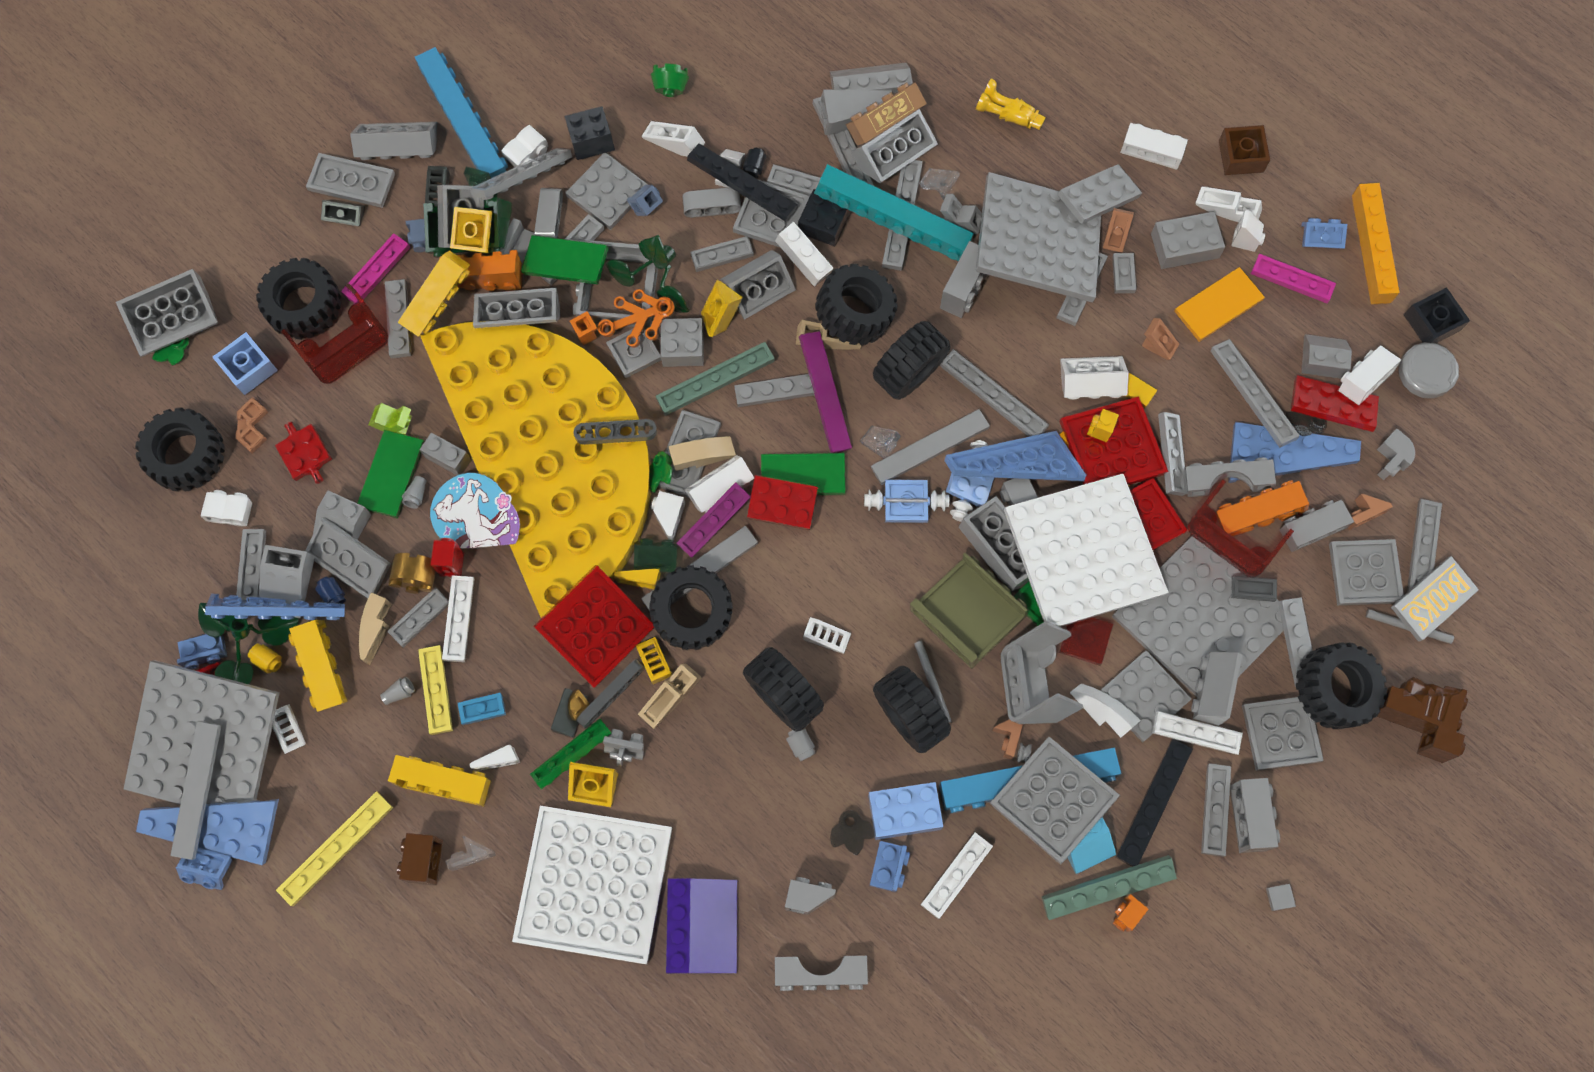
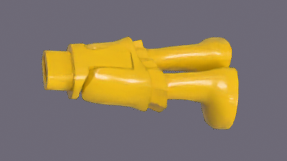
M991 78L975 110L1000 115L999 119H1005L1006 122H1012L1029 129L1034 127L1040 130L1046 117L1038 114V110L1035 112V108L1022 99H1011L996 91L997 82Z

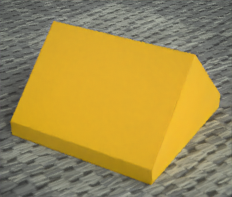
M454 207L450 248L488 253L492 211Z
M716 280L701 311L708 336L710 337L727 330L743 298L718 280Z
M570 762L568 800L612 807L618 773L615 769Z

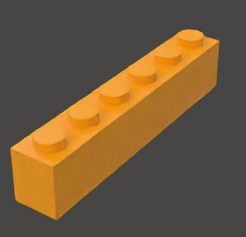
M1380 183L1359 184L1352 195L1370 302L1371 304L1392 303L1400 292Z

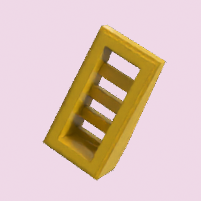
M660 569L614 572V578L617 583L653 590L661 577Z
M656 637L636 645L653 685L672 676ZM654 644L655 648L643 653L642 649ZM655 652L658 653L657 656L652 657L648 660H646L645 658L646 656H649ZM661 659V663L649 667L650 663ZM664 666V670L652 674V671Z

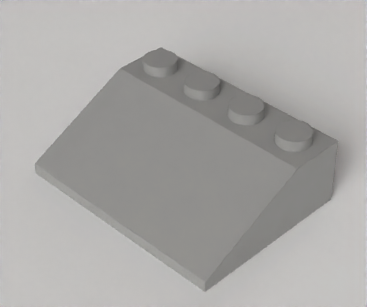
M193 269L116 302L140 357L218 324L205 285L200 275Z

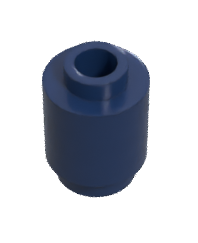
M326 576L317 582L315 590L323 602L345 603V594L333 577L328 578Z

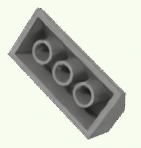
M907 63L830 71L832 90H892V94L898 92L897 87L906 82L908 85L913 83L911 70Z
M920 109L850 152L860 170L878 183H881L938 143Z
M437 122L359 124L350 133L354 157H360L361 160H369L373 157L390 159L392 156H400L401 159H407L414 155H419L420 158H429L436 151Z
M556 288L474 294V328L550 323L560 320V302Z
M995 496L964 517L959 525V529L1012 593L1027 583L1029 579L1004 512L1005 506Z

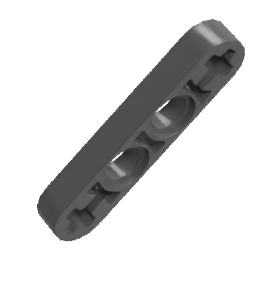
M639 419L581 423L574 428L573 433L578 443L586 445L649 441L657 435V428L652 420ZM635 426H638L639 435H636ZM645 426H649L650 429H653L649 430V434H645V432L643 431L646 428ZM623 427H630L632 429L630 435L623 436L620 434V430ZM602 428H608L611 430V433L607 437H601L599 431ZM592 429H595V438H593ZM582 430H586L587 433H590L586 434L585 438H581L580 435L582 433Z
M638 660L631 662L580 714L577 722L585 729L588 728L643 672L645 667Z

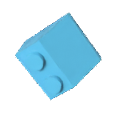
M1103 817L1067 857L1076 874L1116 855L1110 831Z

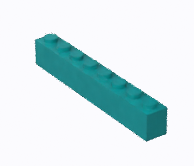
M828 164L814 194L822 199L829 200L841 208H846L856 213L858 216L872 220L877 225L889 228L893 232L906 236L916 243L923 244L933 251H938L952 260H960L973 236L972 232Z

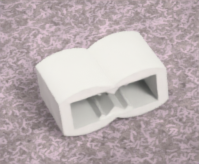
M528 125L520 131L516 138L506 144L502 149V154L508 162L517 167L545 154L548 143L540 133Z
M220 490L207 492L201 517L205 521L247 526L253 502L243 493L227 495L226 492Z

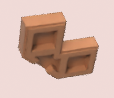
M253 397L237 411L238 426L236 431V439L252 454L267 440L254 426L268 413Z

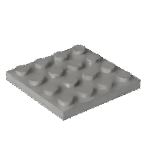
M1048 737L991 801L990 805L1061 865L1120 795L1052 738Z

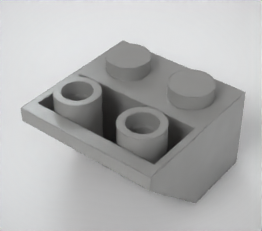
M796 877V881H790L785 910L809 915L833 899L836 890L832 889V884L819 882L818 885L809 884V879Z

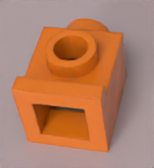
M588 311L570 320L583 346L597 338L594 331L598 328Z
M1131 894L1124 897L1127 903L1122 902L1114 912L1117 916L1113 919V924L1123 932L1125 930L1128 932L1132 931L1148 911V908Z

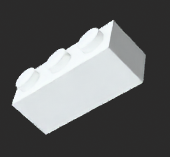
M1130 123L1120 153L1177 170L1188 140L1178 135H1170L1161 130L1144 127L1141 124Z
M795 222L778 234L775 242L814 287L833 270L830 263Z
M1381 345L1375 351L1370 350L1364 357L1363 362L1358 361L1351 373L1348 371L1340 380L1342 385L1338 391L1360 405L1394 373L1401 359Z
M736 455L684 490L696 509L701 513L704 511L706 513L735 482L744 489L751 484L750 481L754 479V476L743 458Z

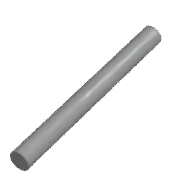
M1370 609L1366 612L1365 617L1409 631L1399 618ZM1437 630L1432 631L1427 636L1452 644L1454 640L1453 635Z
M918 641L914 645L933 697L943 709L949 723H951L952 720L923 642Z

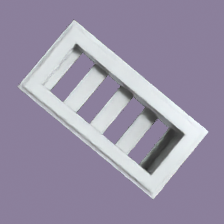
M810 617L803 640L844 654L851 633ZM814 626L818 627L815 636L811 635ZM822 630H826L824 639H820ZM832 632L835 634L832 642L830 643L828 642L830 633ZM839 635L843 636L840 646H837L836 642Z
M290 704L276 709L272 727L284 753L286 754L305 745L306 742ZM286 713L287 718L277 721V717ZM290 721V726L280 729V725ZM294 730L295 733L284 738L283 733ZM295 737L298 738L299 741L287 746L286 741Z
M507 745L471 762L469 765L474 771H481L518 764L520 760L514 747Z

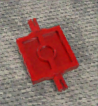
M288 422L284 427L287 429L289 436L276 444L275 447L292 478L297 481L304 476L312 475L316 484H319L320 481L323 482L324 479L318 470L324 464L331 461L332 458L315 427L309 424L297 431L293 422Z

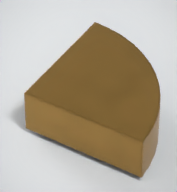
M579 689L572 693L568 703V710L572 720H577L580 714L590 705Z

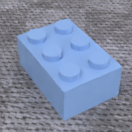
M936 782L874 791L868 794L875 840L937 831L943 828Z

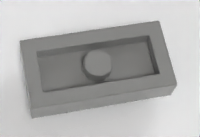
M1113 253L1114 293H1135L1134 253Z

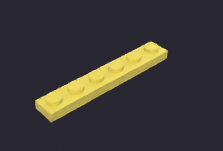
M376 791L276 891L290 906L294 907L393 807Z

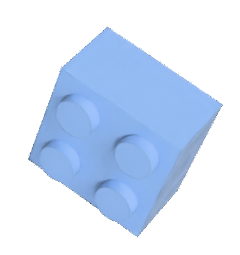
M247 332L213 356V359L244 395L278 371Z

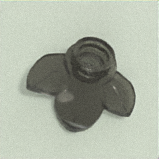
M1287 412L1285 414L1292 426H1295V430L1300 436H1308L1313 433L1321 434L1327 428V420L1297 412Z
M847 810L840 815L839 824L831 830V845L835 848L844 844L852 854L858 855L863 848L864 839L874 838V829L868 821L862 820L857 812ZM847 818H852L854 820V824L852 826H848L846 824Z

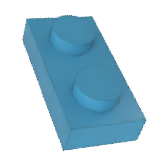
M501 693L458 703L462 725L506 715Z

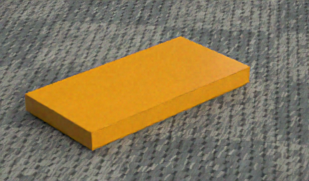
M1239 267L1175 308L1174 312L1198 342H1200L1263 301L1265 297Z

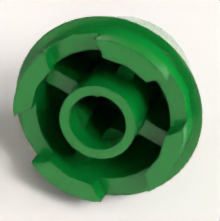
M666 63L663 68H658V65H654L653 72L650 74L655 92L663 94L665 97L683 94L689 80L688 69L681 70V65Z

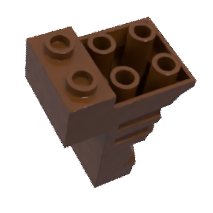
M1415 677L1402 683L1400 688L1394 686L1387 688V695L1383 697L1385 699L1384 706L1379 708L1381 711L1377 717L1422 733L1417 754L1444 763L1461 756L1465 750V735L1457 731L1460 730L1462 725L1461 713L1465 710L1468 703L1466 698L1467 690L1449 686L1441 688L1435 684H1425Z

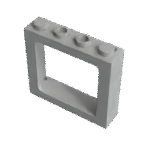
M586 240L587 243L607 245L609 249L605 260L646 263L649 261L641 253L638 244ZM651 263L647 266L644 292L655 298L658 268L654 263ZM580 282V284L576 285L578 300L573 305V314L576 317L588 311L592 284ZM645 302L642 303V309L644 310L653 307ZM588 311L595 324H599L604 319L614 322L630 316L628 314ZM652 317L648 318L644 328L651 327ZM636 323L628 325L627 327H634Z

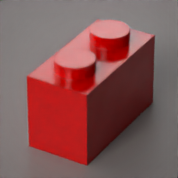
M451 538L434 540L431 557L433 569L441 577L462 576L464 560L462 549Z

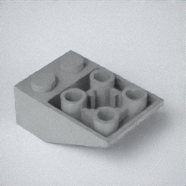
M265 545L260 564L259 597L286 599V604H291L297 600L305 601L315 556L306 551Z

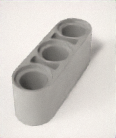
M730 187L689 191L682 196L684 215L690 218L734 214L741 210L740 193Z
M540 189L535 236L558 238L563 201L562 189Z

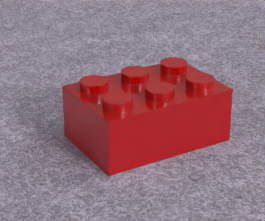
M755 475L747 518L810 530L818 487Z

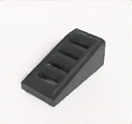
M428 166L425 203H434L435 206H438V201H431V198H438V193L432 192L438 191V184L433 183L449 185L450 173L447 167Z

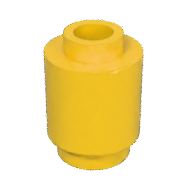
M257 643L248 652L250 662L267 674L276 672L282 665V657L264 644Z

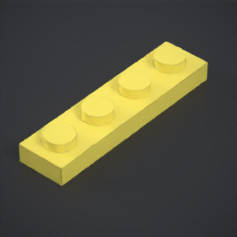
M438 645L418 649L429 734L435 735L453 731L444 661L442 660V647Z

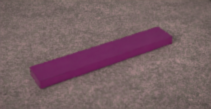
M820 331L801 334L799 340L830 453L851 450V442Z

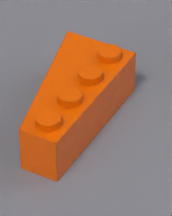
M510 250V254L502 255L501 251L493 252L492 256H485L482 253H474L469 258L464 254L457 255L470 264L468 268L470 274L464 282L458 283L456 287L466 290H475V288L485 289L487 291H494L495 289H504L506 291L522 290L523 274L521 269L523 265L517 250Z
M1291 480L1281 484V488L1263 490L1259 496L1253 498L1252 496H1246L1239 500L1240 503L1222 505L1216 511V516L1227 539L1252 531L1255 525H1258V527L1269 526L1277 518L1285 521L1297 512L1301 516L1304 512L1308 511L1309 502L1300 481L1293 482Z

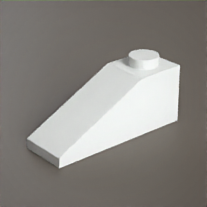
M651 121L642 135L643 139L686 157L698 143L703 146L705 144L703 138L695 127Z

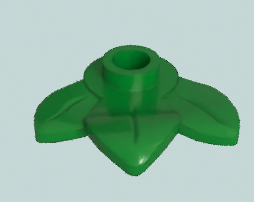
M189 337L182 339L179 344L175 342L155 351L152 359L157 362L169 361L172 366L178 364L183 359L184 350L189 345Z
M660 451L655 455L653 463L649 466V488L654 493L661 481L666 484L671 482L672 458L664 451Z

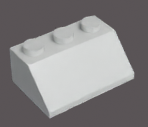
M1123 356L1066 358L1060 360L1064 398L1073 400L1080 397L1097 399L1101 396L1119 398L1127 395L1128 370Z

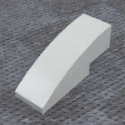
M1202 186L1196 200V206L1236 222L1240 221L1245 209L1250 210L1258 219L1262 212L1261 200L1243 198L1240 192Z
M1080 684L1070 692L1079 703L1083 704V708L1099 726L1106 721L1120 738L1141 721L1118 700L1098 689Z

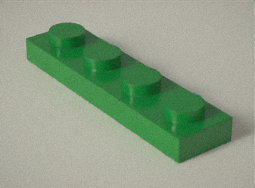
M598 719L530 773L531 777L542 790L564 771L569 770L570 762H577L580 758L585 757L595 746L602 743L605 736L608 737L612 734L601 719Z

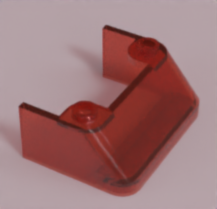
M349 283L345 286L357 301L348 310V317L353 324L323 346L319 347L311 339H305L296 344L285 329L281 331L317 378L325 384L333 383L383 347L389 338L387 331L359 293Z
M1222 480L1190 520L1188 531L1191 536L1247 577H1258L1273 560L1294 530L1290 529L1278 541L1271 552L1260 546L1253 547L1251 550L1216 525L1217 516L1213 510L1207 507L1226 483L1225 480Z

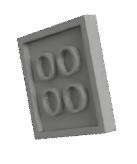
M603 153L565 193L566 197L608 229L612 230L631 210L627 199L632 197L644 185L648 184L607 153Z
M761 181L795 202L797 209L785 222L750 199L745 198L733 226V232L780 247L775 242L778 234L793 222L798 226V221L809 196Z
M1395 539L1331 541L1329 543L1337 606L1395 604L1404 596Z
M1147 650L1100 690L1118 700L1141 720L1131 731L1142 743L1153 734L1152 730L1156 712L1174 715L1191 700L1190 696Z
M1298 697L1242 705L1256 771L1324 761L1315 722L1310 718L1311 714H1306L1302 707L1304 705L1302 702H1299Z

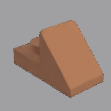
M1117 208L1113 209L1103 244L1104 249L1123 253L1134 212Z
M1153 318L1144 334L1146 339L1142 346L1166 360H1171L1179 346V342L1160 318Z
M1360 494L1355 499L1359 510L1350 514L1354 523L1348 527L1349 531L1385 514L1393 507L1392 504Z
M1010 719L995 726L992 731L1009 736L1004 738L1001 750L1004 751V758L1012 760L1023 724H1017Z

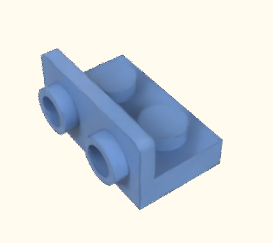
M1308 218V222H1302L1301 226L1304 227L1302 247L1345 249L1348 224H1341V220L1329 219L1328 223H1321V219Z
M205 634L177 642L180 654L177 664L183 668L195 669L199 667V664L206 662L209 664L217 663L221 658L227 657L223 635L216 638Z
M880 841L870 886L896 892L898 887L902 888L905 875L901 874L902 866H907L910 852H906L907 846Z
M198 847L196 859L181 858L176 869L179 878L185 883H196L207 889L212 890L215 888L222 890L224 886L222 879L232 862V858L229 855Z

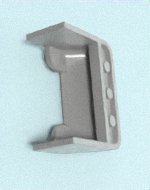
M1045 621L1006 645L1002 650L1001 666L1008 717L1012 722L1017 724L1057 723L1083 709V704L1059 693L1049 698L1045 667L1052 664L1056 658L1055 645L1069 638L1071 632Z

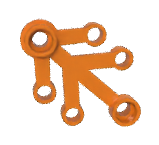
M637 289L633 292V299L638 303L645 302L653 306L644 310L627 302L621 296L616 297L614 306L619 310L625 309L633 314L614 322L608 319L601 320L598 324V332L604 337H610L615 333V330L636 323L631 334L626 338V343L630 347L635 348L640 343L639 336L648 318L655 316L651 327L645 331V336L649 340L654 341L659 336L658 329L663 319L669 317L674 312L675 306L670 298L661 297L655 299L645 294L643 290ZM638 293H642L641 299L636 298ZM620 300L624 301L622 306H618ZM663 305H668L666 311H662ZM607 326L611 327L609 332H605ZM650 331H655L653 337H649ZM632 338H636L634 344H630Z

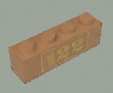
M907 82L897 87L898 92L894 94L890 92L881 98L883 101L879 104L874 102L866 107L867 111L863 114L858 112L850 117L852 121L847 123L846 126L857 146L868 142L927 104L916 82L910 85Z

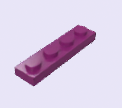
M735 482L677 544L692 558L751 496Z

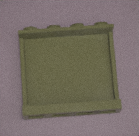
M964 553L963 559L920 600L916 598L910 603V611L973 669L1027 617V606L1021 599L1018 598L1016 600L1006 585H1000L989 570L985 571L980 567L979 561L974 556Z

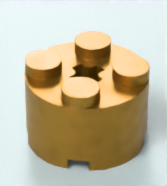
M410 553L395 554L389 586L395 588L404 587L406 592L418 594L419 590L432 592L436 571L431 566V558L422 555L409 557Z

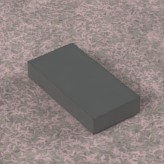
M1233 575L1231 598L1275 602L1277 600V579Z

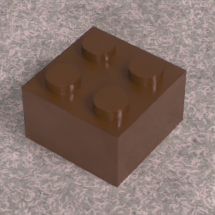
M1264 125L1224 128L1219 139L1224 175L1264 173L1270 162Z
M406 833V838H403L401 842L402 861H399L397 866L399 880L415 884L437 885L443 840L433 835Z

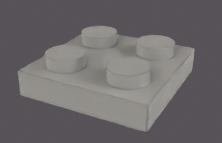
M643 328L639 336L640 343L635 348L630 347L626 343V338L633 329L606 342L625 378L661 361V356L655 345L645 336V328ZM636 338L630 340V344L636 342Z

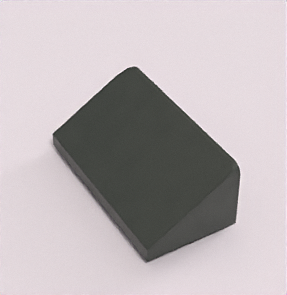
M322 200L321 220L360 226L365 206L333 200Z
M565 688L551 730L555 733L574 738L579 723L577 720H572L568 710L569 699L574 691Z

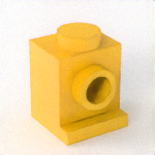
M1102 409L1100 415H1094L1087 435L1107 442L1113 433L1119 415Z

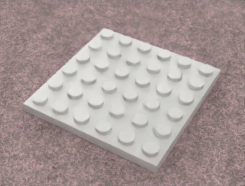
M1124 474L1004 508L1044 622L1048 621L1061 627L1169 593Z
M540 806L512 942L648 965L672 827Z

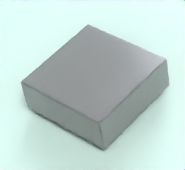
M1290 884L1266 888L1272 911L1296 907Z

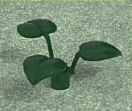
M659 235L643 239L639 243L641 253L649 261L635 271H630L628 265L619 260H610L606 263V267L613 278L621 285L627 287L635 283L633 276L651 263H654L658 269L665 268L660 283L661 289L657 291L658 298H670L674 303L675 312L687 313L690 311L680 292L671 286H665L668 272L672 267L670 263L676 257V252L668 245L663 246Z
M200 603L198 609L199 624L205 634L217 638L221 637L227 630L231 631L236 641V662L232 660L222 662L216 668L215 676L245 684L251 683L253 668L249 663H240V640L245 639L251 630L256 634H262L263 641L269 645H282L289 640L288 635L291 634L289 629L297 626L299 622L298 618L287 620L281 619V616H272L271 619H259L258 627L260 630L253 627V624L248 625L246 619L234 618V615H225V618L220 619L211 618V615H205L207 603Z

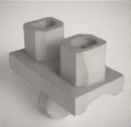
M612 729V734L604 737V753H609L610 758L617 759V766L622 767L624 761L632 762V758L643 760L644 744L642 734L634 733L631 735L630 741L622 740L623 732L621 730Z

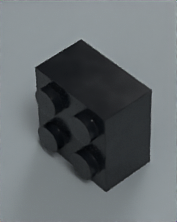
M603 106L564 116L577 160L615 150Z
M813 189L798 221V227L807 237L835 247L850 215V210L841 208L829 200L822 199L814 194L816 189Z
M1447 287L1413 304L1404 314V317L1422 343H1438L1460 332L1470 322Z

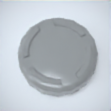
M1424 342L1414 345L1402 356L1399 363V377L1403 385L1411 393L1421 398L1433 399L1443 396L1456 384L1459 377V365L1454 355L1447 348L1436 343Z

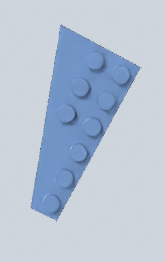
M1235 422L1233 426L1230 463L1240 459L1246 462L1254 461L1257 458L1273 459L1275 476L1308 469L1316 470L1321 467L1355 464L1360 461L1361 441L1297 431L1300 436L1296 441L1279 448L1264 426ZM1229 478L1228 483L1236 482L1240 479Z
M1057 431L948 454L944 460L953 476L1084 481L1086 478V474Z
M211 593L205 607V615H211V618L216 619L225 618V615H234V618L246 619L248 616H258L259 619H271L272 616H281V619L288 620L294 619L295 616H304L306 620H315L317 617L339 620L340 617L345 615V604L316 602L313 603V606H310L309 603L300 600L286 604V599L247 597L246 600H242L238 595H229L222 599L219 598V594Z
M279 799L243 803L206 804L198 847L251 863L265 864ZM158 807L141 810L136 832L173 842L180 807Z

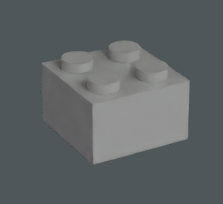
M702 318L663 319L661 323V360L663 367L704 366V328Z

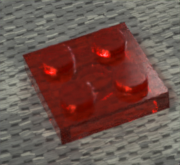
M1093 617L1067 624L1065 630L1071 632V636L1062 641L1059 653L1101 666L1113 624Z

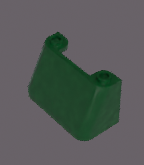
M497 197L484 200V210L492 211L488 253L490 254L505 249L512 213V202ZM434 203L423 204L426 253L440 258V256L448 251L453 253L475 252L438 247V206H435Z

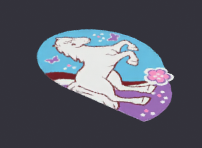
M465 473L451 478L440 487L431 504L430 518L436 534L440 538L453 539L460 548L516 544L520 529L518 514L511 504V495H506L496 482L482 474Z

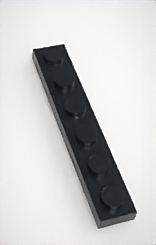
M700 143L687 156V161L785 222L797 209L795 202Z
M1175 739L1170 741L1115 858L1132 867L1139 865L1192 753V748Z

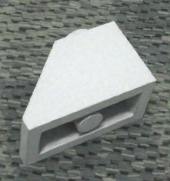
M1245 209L1238 222L1231 246L1255 252L1258 245L1262 246L1265 233H1262L1263 223L1250 210Z
M659 491L658 497L653 499L651 509H654L655 517L668 540L674 542L685 507L684 497Z

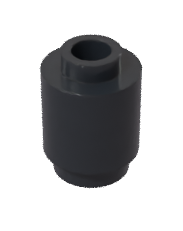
M757 147L749 149L743 165V170L756 179L762 174L767 155L764 151Z

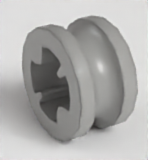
M1020 743L1017 762L1024 761L1026 763L1031 755V744L1024 746L1023 743Z

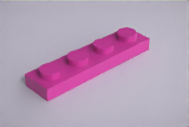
M393 233L342 289V295L358 306L411 248L410 245Z
M1262 254L1258 255L1251 271L1252 275L1327 304L1336 286V283Z

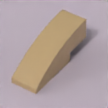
M802 320L797 327L796 345H801L799 340L801 334L820 331L825 349H861L860 343L850 345L847 341L845 343L839 341V338L836 336L832 337L829 334L830 331L828 329L825 330L820 323Z
M730 436L699 439L668 446L675 471L692 466L698 468L736 456Z
M370 593L366 602L359 630L360 659L368 665L371 664L390 627L383 620L392 605L386 598L374 593Z
M681 664L668 681H664L638 715L655 729L688 695L702 677L689 665Z

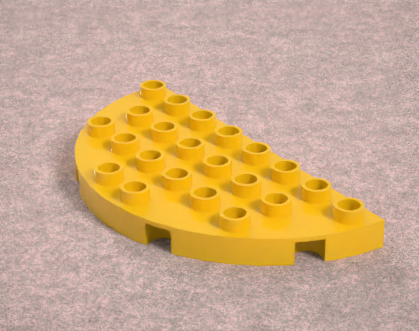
M473 322L438 328L427 334H421L422 342L478 473L489 477L498 484L506 495H511V504L518 514L520 529L516 544H510V547L540 617L542 618L594 565H598L614 582V572L622 571L631 558L647 519L651 498V490L649 488V466L651 464L647 442L635 441L584 445L576 441L573 433L574 428L581 423L639 420L635 407L614 375L598 359L570 340L550 331L526 324L474 328ZM627 426L620 430V434L623 436H628L632 432V429ZM635 426L636 435H639L638 426ZM602 428L599 431L601 437H607L611 433V430L608 428ZM592 429L593 438H595V429ZM582 430L581 438H585V435L590 433Z

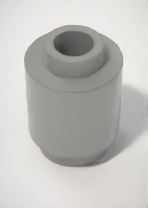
M806 729L796 732L792 730L788 733L789 737L786 740L795 757H798L800 762L816 754L815 746Z

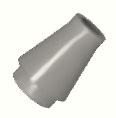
M420 476L414 477V480L402 495V503L405 506L417 509L422 504L426 479Z
M408 677L399 678L385 692L380 694V697L385 705H389L390 703L411 697L412 693L415 692V688Z

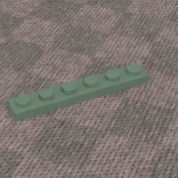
M763 342L656 395V400L666 416L775 362V358L766 342Z
M1167 855L1041 896L1046 916L1049 920L1177 879L1172 858Z

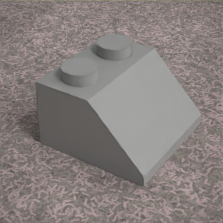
M1305 334L1301 373L1341 379L1346 372L1351 370L1352 350L1347 340Z
M328 490L317 508L314 531L320 519L325 517L358 540L371 513L364 506Z

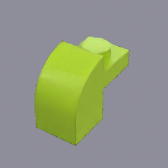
M380 403L375 406L368 425L383 432L387 430L406 435L412 418L409 415L411 409L405 406L395 409Z

